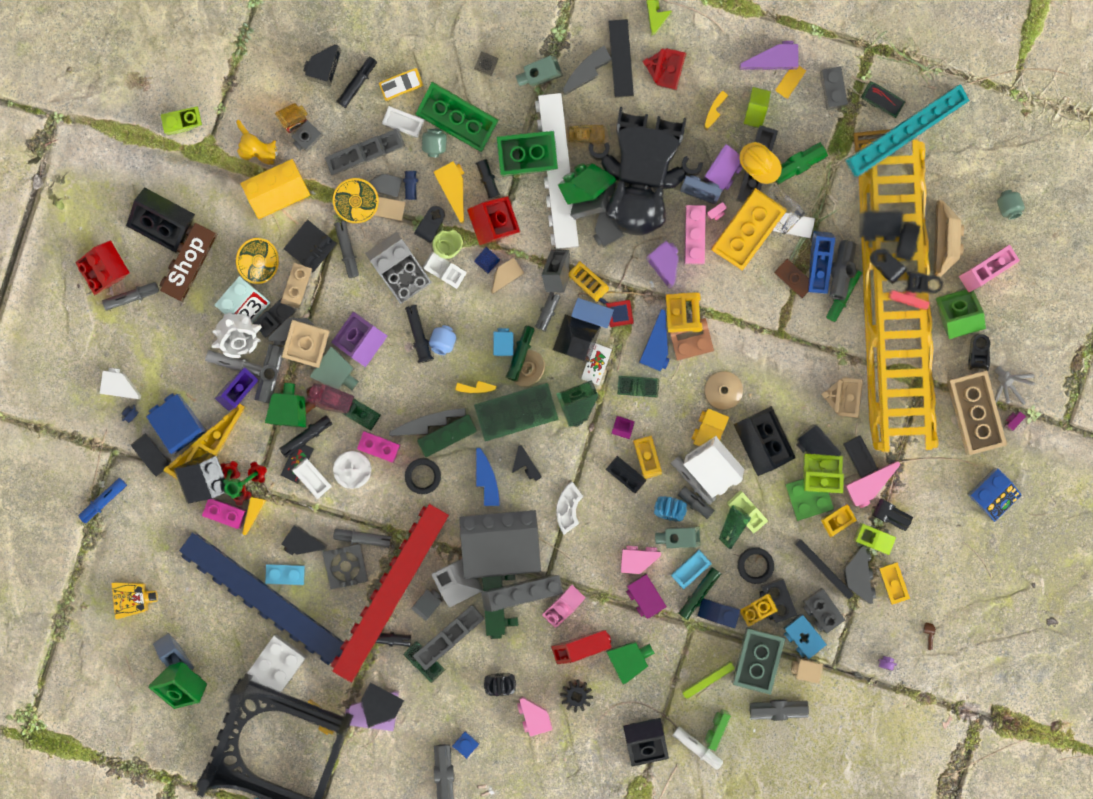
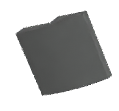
M614 182L594 200L574 203L570 216L573 219H578L605 212L607 203L615 192L616 183Z

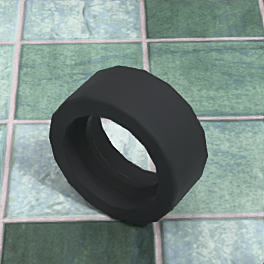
M905 222L901 237L899 238L896 258L907 261L912 260L920 235V225Z
M419 458L407 466L405 482L412 492L428 494L439 486L441 471L434 461L427 458ZM420 465L430 467L434 473L432 484L425 488L416 486L412 481V472Z
M752 547L740 555L737 569L745 581L751 584H761L772 576L774 561L766 550ZM754 554L763 556L767 562L766 572L759 577H752L745 570L746 559Z

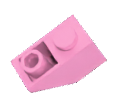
M627 545L626 549H622L621 573L641 574L661 556V552L657 551L656 547H646L645 550H638V546Z
M571 585L542 616L556 628L577 609L585 597Z
M520 697V703H517L519 713L524 714L525 721L522 722L525 733L529 732L531 737L551 731L552 725L547 709L525 697Z

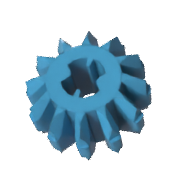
M660 496L655 503L654 514L664 520L680 522L683 521L686 515L687 504L677 498Z

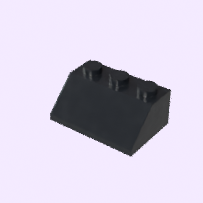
M144 187L133 202L126 227L177 253L179 245L186 237L189 226L192 225L195 214Z
M772 406L733 424L757 476L775 470L796 458Z

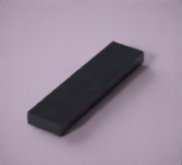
M628 19L610 20L609 34L615 98L634 96Z
M797 539L794 542L802 553L848 600L853 596L849 588L801 539Z

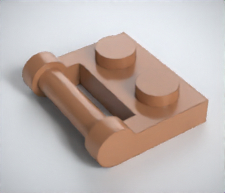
M706 318L700 319L703 327L702 335L678 340L677 335L690 331L670 332L677 361L714 351Z

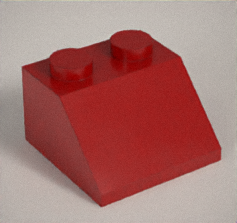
M508 196L483 202L467 209L479 245L488 244L521 232Z

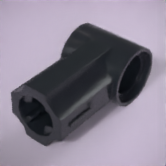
M880 498L872 516L886 523L889 522L904 531L909 528L913 516L897 509L895 505Z

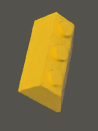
M293 159L240 183L258 219L311 196Z

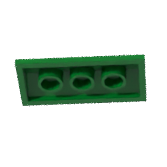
M431 82L415 114L480 152L483 151L499 121L497 118L434 82Z

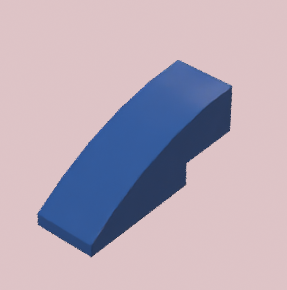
M476 448V487H484V506H500L499 490L493 468L483 450Z

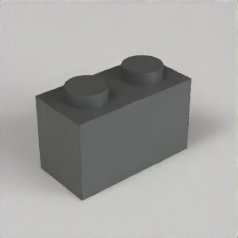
M841 66L823 69L820 72L826 110L846 107L848 102Z

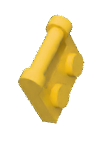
M700 293L666 294L668 333L700 332L703 330L702 323H700ZM686 301H690L692 304L693 323H687Z

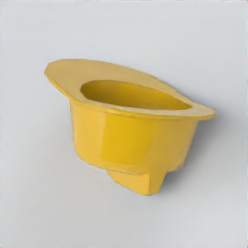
M753 142L748 143L741 150L739 156L740 164L755 180L760 183L769 184L779 178L782 169L781 163L766 146Z

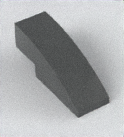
M605 46L594 51L575 69L563 88L564 95L598 78L596 69L612 60Z

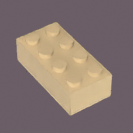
M981 371L947 380L966 455L1006 446L1007 443L988 372Z

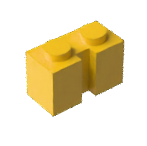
M708 408L706 412L702 411L698 420L701 422L699 429L695 428L691 437L694 440L693 444L700 447L715 436L720 440L729 417Z

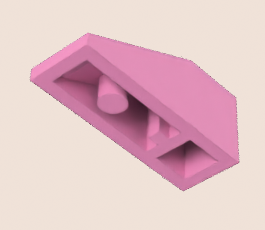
M1008 245L960 275L959 278L967 291L971 292L1020 260L1012 247Z
M895 461L844 485L853 505L863 508L871 504L870 500L875 498L900 466L899 461Z

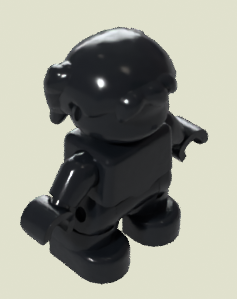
M620 107L616 133L618 135L621 162H618L613 155H609L610 148L608 142L604 144L605 151L601 154L595 153L593 150L594 145L590 143L589 154L594 160L602 161L603 169L619 181L615 192L608 201L605 211L607 217L612 220V223L621 232L642 236L655 231L657 228H661L666 222L663 189L675 188L685 179V175H698L702 170L703 162L698 163V167L691 170L686 166L689 158L685 156L682 161V167L679 168L677 166L667 171L669 164L683 141L687 118H684L682 123L662 120L661 116H658L656 129L646 128L648 114H645V116L629 115L623 113V107Z

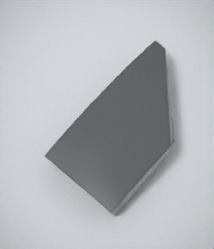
M381 174L368 182L374 186L377 192L398 197L402 178Z

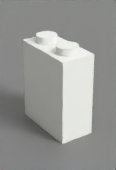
M716 436L685 457L683 465L712 498L718 494L722 495L727 491L728 487L739 484L743 479L744 468Z

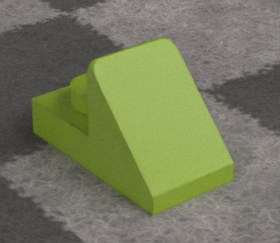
M646 0L651 35H655L671 15L672 10L657 12V10H660L659 0Z

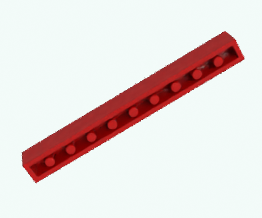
M431 504L428 507L423 506L418 514L421 519L418 524L414 522L409 530L411 536L408 540L404 539L399 547L402 550L400 555L393 557L389 564L392 567L390 572L383 574L379 581L382 583L379 591L375 589L370 597L372 603L369 607L365 605L360 616L363 618L359 624L355 623L350 633L353 634L351 639L344 641L340 648L343 651L340 658L336 656L330 665L333 667L332 672L351 683L449 517L447 513Z

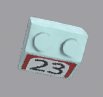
M239 276L215 303V306L224 314L233 313L249 316L253 323L271 302Z

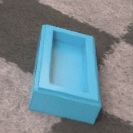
M698 549L671 576L685 589L712 563Z

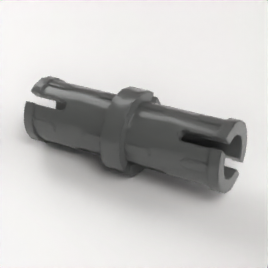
M553 292L549 293L544 307H541V314L535 328L546 332L551 317L555 315L554 311L561 296Z
M686 486L677 495L687 502L692 510L695 509L706 519L715 511L702 501L700 496H696Z

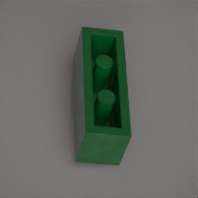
M468 414L417 440L426 458L478 431Z

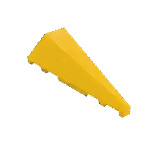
M238 404L236 408L210 428L170 465L166 466L163 471L178 480L174 468L206 453L218 456L243 413L245 406Z

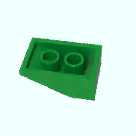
M554 131L497 137L500 175L502 177L558 169Z

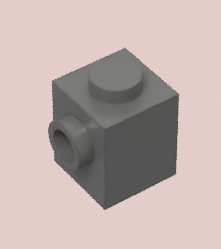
M307 120L292 136L295 140L293 144L300 151L304 148L308 152L323 135Z

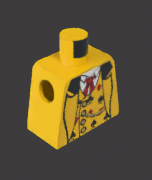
M111 583L115 619L145 612L148 610V603L158 602L157 590L146 591L145 583Z

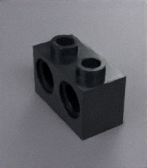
M783 578L761 586L762 591H759L761 597L769 594L770 588L777 587L779 590L778 595L771 598L776 607L784 605L786 609L783 615H777L775 612L768 616L770 620L773 619L775 623L797 615Z

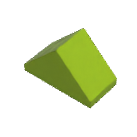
M752 87L743 122L744 125L756 128L760 125L763 126L771 91Z

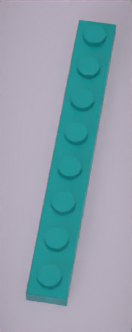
M956 85L845 160L854 177L860 176L969 102L970 100L962 85Z

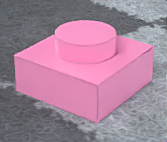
M722 202L707 212L706 215L710 220L715 218L717 221L725 215L724 211L727 207Z

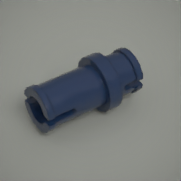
M404 171L405 200H417V171Z

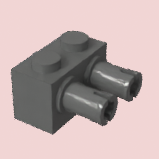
M820 588L803 600L805 606H803L804 610L809 616L813 615L817 621L814 624L820 632L824 630L825 633H829L846 621L823 588Z

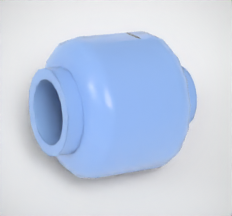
M442 325V327H437L433 330L429 345L434 353L446 355V353H450L453 350L457 337L451 327Z

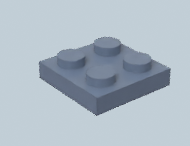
M691 175L690 177H685L680 192L716 205L722 189L715 183L708 182L707 184L702 182L700 178Z

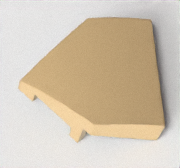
M842 378L821 395L839 416L859 418L863 380Z

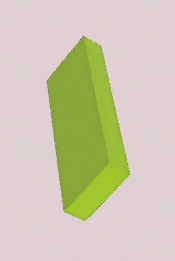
M731 661L725 663L682 691L686 699L690 698L733 671L735 667Z

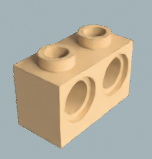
M296 263L293 264L281 303L299 309L312 268Z
M797 657L796 661H792L791 672L796 679L819 684L823 664L820 661Z

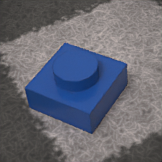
M465 731L452 746L467 759L480 743Z

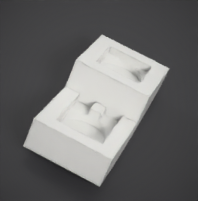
M431 252L422 267L456 289L467 273L439 257L434 252Z

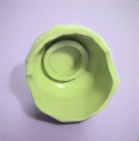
M454 229L438 232L432 241L434 253L443 259L455 257L461 251L463 245L461 235Z

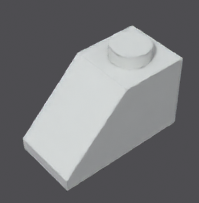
M109 368L108 371H103L100 394L141 399L140 393L128 377L120 373V369Z

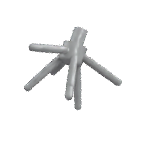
M1001 366L997 367L995 372L999 376L998 380L1001 383L995 395V402L997 403L1003 389L1006 403H1010L1007 389L1009 386L1019 401L1025 405L1026 402L1012 383L1015 380L1034 385L1033 381L1023 379L1033 378L1034 374L1011 375L1009 371H1004Z

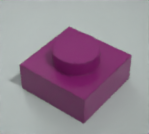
M1012 412L1006 418L1007 423L1005 427L1009 431H1014L1026 416L1021 412Z
M616 416L611 434L630 439L635 421Z

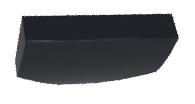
M370 682L361 699V708L366 718L367 727L370 728L381 723L391 722L398 714L404 700Z

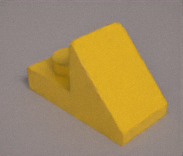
M848 504L821 518V522L830 537H833L857 521Z

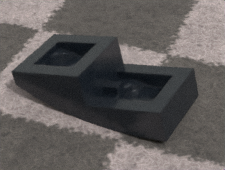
M282 298L253 323L254 325H261L262 328L259 331L265 338L296 312L292 306L281 303Z
M146 433L131 444V447L155 477L161 474L166 466L171 464Z

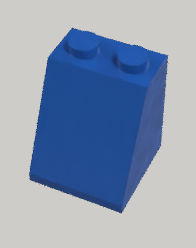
M172 393L164 399L165 403L159 407L157 404L149 410L150 414L146 417L169 453L176 454L207 430L182 396Z

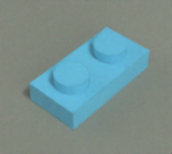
M266 564L265 584L304 585V565Z

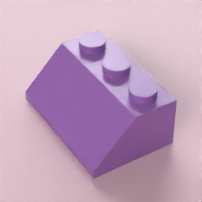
M666 241L650 253L646 260L670 289L675 284L678 263L677 253L679 251L672 242L668 244Z

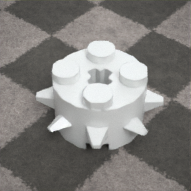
M227 313L217 324L216 329L212 331L217 336V340L212 344V348H220L225 356L231 358H240L241 354H247L248 351L250 354L256 348L257 343L261 341L256 337V333L262 327L261 325H253L249 316Z

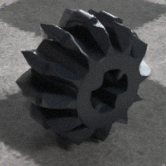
M510 673L487 675L484 678L485 694L497 697L515 693V675Z
M579 679L576 680V686H573L572 681H569L568 683L571 688L569 689L564 685L563 689L567 693H560L561 697H567L562 700V704L569 702L566 709L570 710L574 706L575 713H577L578 706H580L581 711H585L583 704L586 706L591 705L586 699H593V695L586 694L591 692L592 689L587 688L584 690L587 683L584 682L579 686ZM575 691L578 694H582V696H580V700L578 701L576 698H571V696H573V692Z

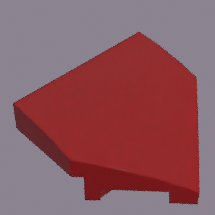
M662 48L660 52L643 60V63L657 86L677 91L686 53Z

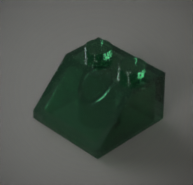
M592 380L556 394L569 427H577L587 421L599 397Z

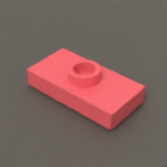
M892 290L888 296L891 300L922 310L928 309L930 303L916 298L917 294L905 291V294Z

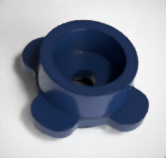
M134 404L131 407L128 405L122 411V421L130 423L139 412Z

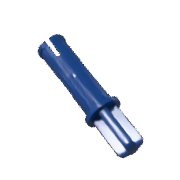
M119 477L94 501H90L91 504L79 514V519L83 523H87L98 512L101 513V509L128 485Z

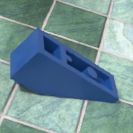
M813 231L808 292L828 294L835 245V236L831 232Z
M662 309L639 362L660 372L662 368L666 369L670 360L667 358L665 310Z

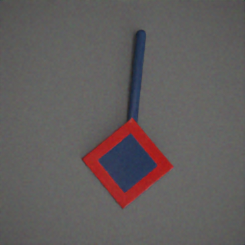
M603 298L599 299L608 308L614 309L609 324L610 327L634 324L630 300L608 303Z

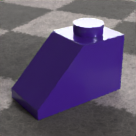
M244 367L223 387L214 399L230 411L236 408L258 382V379Z

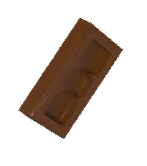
M786 259L774 274L802 299L808 293L809 278L790 260Z

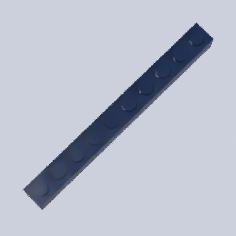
M192 532L179 550L182 553L181 557L189 563L191 561L198 565L196 568L202 573L206 574L208 572L211 574L214 582L219 585L223 583L228 587L227 591L233 596L237 597L239 595L242 597L245 605L250 608L254 606L259 610L258 614L266 620L268 618L275 622L273 625L279 630L283 631L285 629L288 631L291 639L304 643V648L310 653L314 654L316 652L321 656L320 660L325 664H332L336 656L340 658L343 652L340 648L344 641L198 533Z

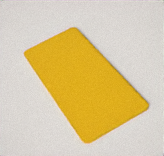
M799 65L797 70H788L775 91L788 99L806 70Z

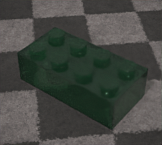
M548 383L474 405L485 442L559 420Z

